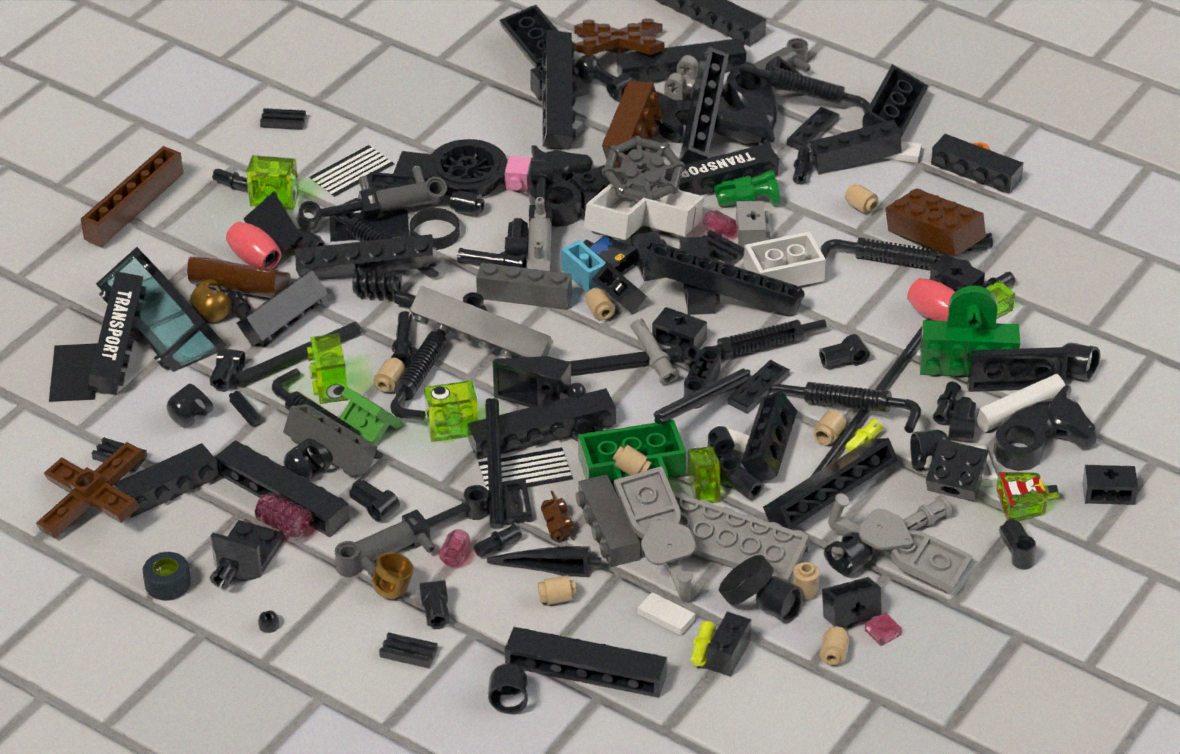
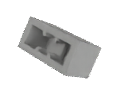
M736 201L738 245L745 247L746 244L766 241V238H770L769 211L764 210V201Z

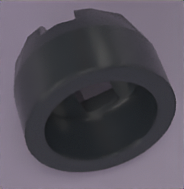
M272 610L263 611L258 618L259 629L264 633L275 632L280 625L276 612Z

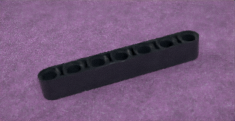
M662 243L652 244L645 262L646 270L653 274L789 316L797 314L805 295L803 289L797 285Z

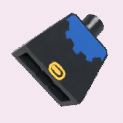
M604 236L595 243L589 240L583 241L588 248L603 261L612 265L622 275L637 266V248L614 240L609 236Z

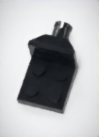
M242 520L236 522L228 536L212 532L210 537L216 569L210 575L211 582L216 587H219L224 580L221 588L225 589L229 586L233 577L239 579L261 577L285 540L284 532Z

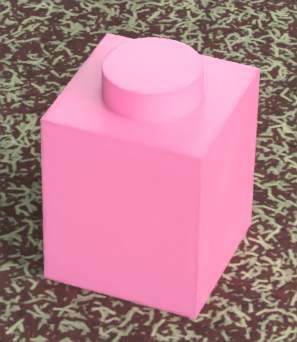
M509 156L505 170V190L527 192V178L531 158Z

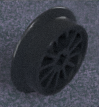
M461 139L448 142L434 150L428 159L427 168L431 177H439L445 181L447 185L445 194L451 196L453 192L461 190L481 194L483 197L493 192L499 185L500 178L506 170L507 157L499 147L492 143L477 139Z

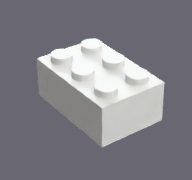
M810 231L746 244L744 247V267L746 270L797 286L825 280L826 259Z

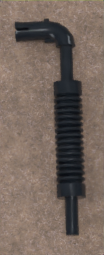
M825 319L801 324L799 320H793L788 323H780L775 326L764 327L763 329L760 328L746 333L743 332L742 334L739 333L738 335L719 338L717 345L714 347L721 351L722 359H727L803 340L804 333L827 328ZM696 346L687 347L678 353V361L682 364L694 363L699 358L701 349H698Z

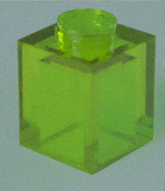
M1000 281L986 288L997 299V319L1013 311L1015 292Z

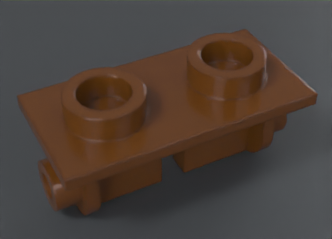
M551 491L553 499L544 500L541 505V511L547 523L550 537L556 542L562 541L567 535L572 540H575L572 529L575 528L570 516L565 513L569 511L567 504L562 497L558 499L556 494Z

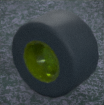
M168 551L152 555L146 560L143 566V579L148 594L155 599L165 601L179 598L188 591L191 585L189 564L184 556Z

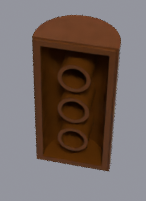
M190 256L187 265L188 280L191 284L199 285L206 280L214 279L222 287V290L240 291L244 294L271 298L287 287L291 275L288 272L207 257Z

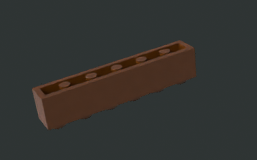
M162 146L80 218L84 240L102 247L183 175L181 152Z

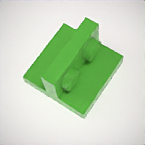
M346 386L341 395L350 401L339 418L359 430L360 436L377 445L389 425L399 430L403 424L402 420Z

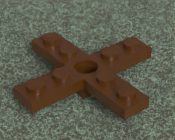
M645 18L639 23H629L627 27L616 29L610 27V24L595 23V20L586 19L583 20V23L574 25V34L586 37L583 41L575 43V52L591 56L603 51L621 54L635 50L651 55L665 50V42L656 40V37L652 36L662 32V24L654 22V19Z
M126 442L94 471L88 467L83 470L61 457L44 472L47 480L66 490L69 494L36 522L38 528L55 539L90 506L122 523L140 506L136 499L113 486L115 482L124 477L146 457L143 451Z

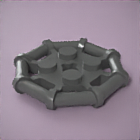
M639 135L617 146H610L605 166L601 172L602 176L607 178L617 191V196L636 200L647 198L655 201L669 194H676L679 191V182L682 172L685 170V164L677 158L667 142L660 143L643 139ZM642 147H643V148H647V149H651V150H655V151H657V152H656V153H652V152L644 151V150H642ZM635 148L634 150H631L628 155L623 154V152ZM663 156H665L668 159L671 165H666L664 163ZM616 160L622 163L620 168H614ZM640 169L647 170L645 173H640ZM666 174H672L671 181L665 180ZM617 177L624 178L625 184H622ZM653 187H661L660 189L652 192Z

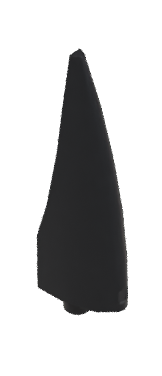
M564 546L506 553L487 558V563L548 572L560 576L589 577L590 567H602V557H591L590 546Z

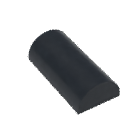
M533 5L500 19L499 22L503 30L535 68L541 66L542 42L546 30L558 31L537 5Z
M892 64L862 118V126L868 127L894 120L902 137L929 86Z

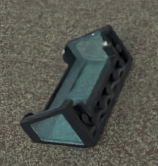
M138 247L133 249L96 283L101 289L99 295L108 304L116 271L144 276L143 286H146L147 289L145 299L139 301V303H143L140 317H135V320H138L137 331L157 354L154 359L162 368L167 365L175 372L212 356L218 352L219 348L227 346Z

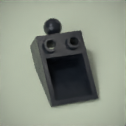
M551 356L496 358L492 362L494 397L533 407L569 397H581L586 393V388L581 383L571 384V362Z

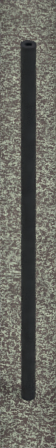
M922 326L877 385L876 390H887L920 345ZM860 409L812 475L834 462L871 410Z

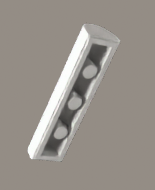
M1055 374L985 405L979 409L976 425L984 432L1000 426L1006 417L1032 403L1054 398L1065 386V383L1058 374Z

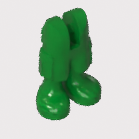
M773 170L766 171L762 175L753 178L746 176L733 181H724L714 188L718 205L721 207L736 205V201H756L757 196L768 197L773 206L781 204L779 187Z

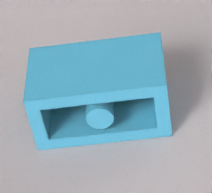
M580 240L562 248V271L572 274V280L587 293L593 288H601L592 278L606 262Z

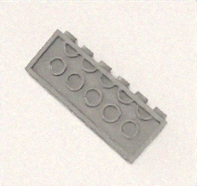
M673 492L681 512L680 524L690 529L695 540L693 555L733 568L750 557L763 555L774 569L772 576L790 582L793 577L794 567L799 564L803 553L808 552L810 549L809 535L800 530H791L775 522L769 523L753 515H744L728 507L722 508L706 500L688 497L682 492Z

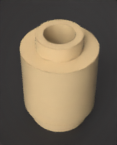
M853 184L847 189L845 199L848 204L862 213L869 214L878 207V196L862 185Z
M593 288L588 291L586 304L595 319L600 321L609 319L615 312V305L606 291L600 288Z
M390 358L382 364L373 379L374 384L380 391L387 393L394 391L396 383L405 370L403 362L397 358Z
M828 410L814 428V438L822 445H828L837 439L847 424L843 414L835 410Z
M626 445L625 448L620 446L612 458L616 461L614 466L629 476L647 471L651 462L646 460L647 457L629 445Z
M809 562L799 563L793 570V584L801 588L802 600L804 601L814 598L818 592L819 569L816 565Z
M568 575L543 579V582L537 583L541 603L547 602L550 605L572 601V595H576L575 581L569 580Z
M834 626L824 633L819 656L826 664L840 665L845 661L849 645V637L846 630Z

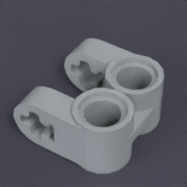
M686 55L681 58L677 64V73L671 74L665 82L664 95L673 100L692 99L699 66L694 57Z

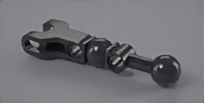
M594 55L581 56L576 62L578 76L582 80L592 81L597 79L606 84L608 94L615 100H621L628 81H636L627 73H622L615 77L603 70L601 61ZM658 92L659 104L663 108V117L657 124L659 126V133L671 142H678L683 138V125L687 123L691 101L673 100Z

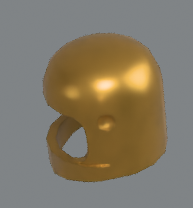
M209 279L199 284L190 297V303L193 308L208 322H220L230 313L232 306L230 298L226 293H223L222 287L214 279ZM215 285L216 292H213L209 286Z
M399 553L380 554L377 557L376 571L372 578L374 590L383 598L396 599L401 597L407 591L413 575L414 567L412 562L406 556Z

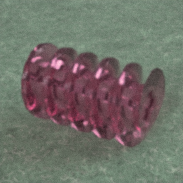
M269 494L262 495L255 507V517L258 521L264 522L266 525L272 526L274 529L284 532L293 538L300 537L311 521L310 510L303 509L302 506L296 505L294 502H288L286 498H281L278 494H272L271 496Z

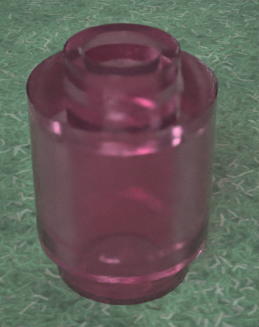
M718 210L708 211L703 218V226L706 227L707 231L711 230L726 239L736 233V220Z
M455 529L447 535L439 552V557L444 564L457 567L463 563L471 545L468 533Z

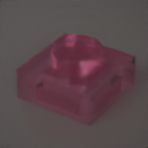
M887 613L865 623V631L880 646L902 635V627Z

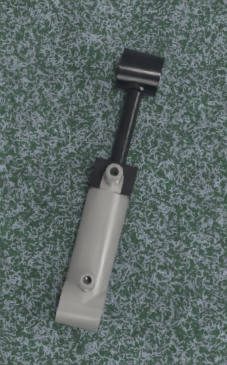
M531 160L530 180L533 183H537V198L535 205H529L527 268L551 271L552 205L545 204L546 183H553V160Z

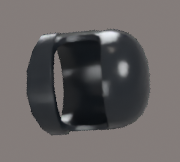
M1072 342L1063 345L1062 347H1067L1069 352L1065 376L1089 381L1100 362L1101 354L1099 348ZM1091 352H1092V358H1091L1090 367H1089L1088 371H1086V370H1087L1088 360H1089L1090 354H1091Z
M189 383L169 398L166 408L168 415L176 424L186 427L194 424L195 415H207L213 411L214 406L200 389ZM195 400H201L205 406V409L200 407L195 402Z
M934 429L916 431L911 434L910 454L911 464L914 469L925 467L928 456L934 458L939 438L950 441L945 432Z
M307 438L286 453L283 463L290 471L310 480L316 474L330 467L331 456L319 442ZM313 447L318 451L323 461V467L312 459L307 450L308 448Z
M850 532L842 537L841 542L833 541L826 546L823 554L834 570L845 577H850L871 561L873 548L861 540L858 532ZM832 547L841 548L844 551V555L840 559L835 560L832 556Z
M771 576L765 586L756 593V604L760 610L776 617L778 620L785 623L792 622L798 616L801 609L802 590L799 586L782 578ZM792 592L795 595V601L789 612L782 617L783 605L788 595Z
M506 663L497 666L491 672L488 700L495 710L515 715L526 708L528 702L526 686L528 682L526 673L521 667ZM521 692L524 694V700L518 705L506 707L501 704V695H516Z

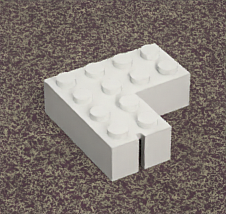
M618 177L620 182L622 184H625L626 181L624 180V178L621 179L620 177ZM609 184L586 204L583 229L590 230L596 235L604 234L611 236L614 240L618 241L628 239L642 225L648 226L654 231H666L676 237H685L692 228L701 222L704 197L679 190L676 194H669L655 201L647 198H642L641 200L624 196L621 198L617 196V191ZM653 187L652 192L660 189L661 187Z

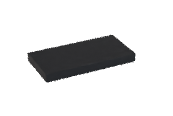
M1068 348L971 350L967 381L968 391L1021 390L1055 374H1058L1065 382L1069 354Z

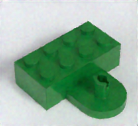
M967 286L957 290L949 300L947 321L923 320L919 355L920 375L968 377L971 350L1020 349L1019 324L996 323L997 299L990 290L980 286Z
M674 419L664 424L654 422L578 435V457L585 479L607 474L612 486H614V480L629 476L615 467L616 461L612 459L620 446L625 448L626 445L631 446L647 457L646 460L651 462L647 470L662 466L668 481V477L686 474V451Z

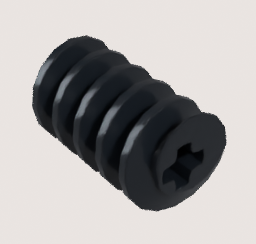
M355 268L352 281L353 293H356L358 298H361L364 293L367 298H371L373 293L376 299L381 298L382 294L385 299H389L391 294L394 298L397 291H402V273L400 272L399 276L396 277L395 271L391 270L390 275L387 276L385 269H383L381 275L378 276L376 269H373L372 274L368 275L367 269H364L362 275H359L358 268Z

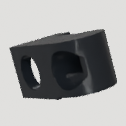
M724 426L715 427L708 434L707 462L711 470L712 452L714 460L717 461V468L721 457L733 455L732 450L735 444L729 430Z

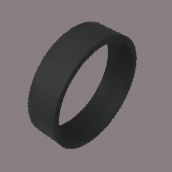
M442 208L425 209L416 213L410 220V236H419L414 229L419 224L430 220L446 221L455 227L454 231L450 234L434 238L436 250L448 248L459 239V219L449 210Z
M763 555L750 557L727 574L719 586V593L730 605L742 603L765 586L771 578L774 569ZM752 575L747 581L741 584L746 578Z

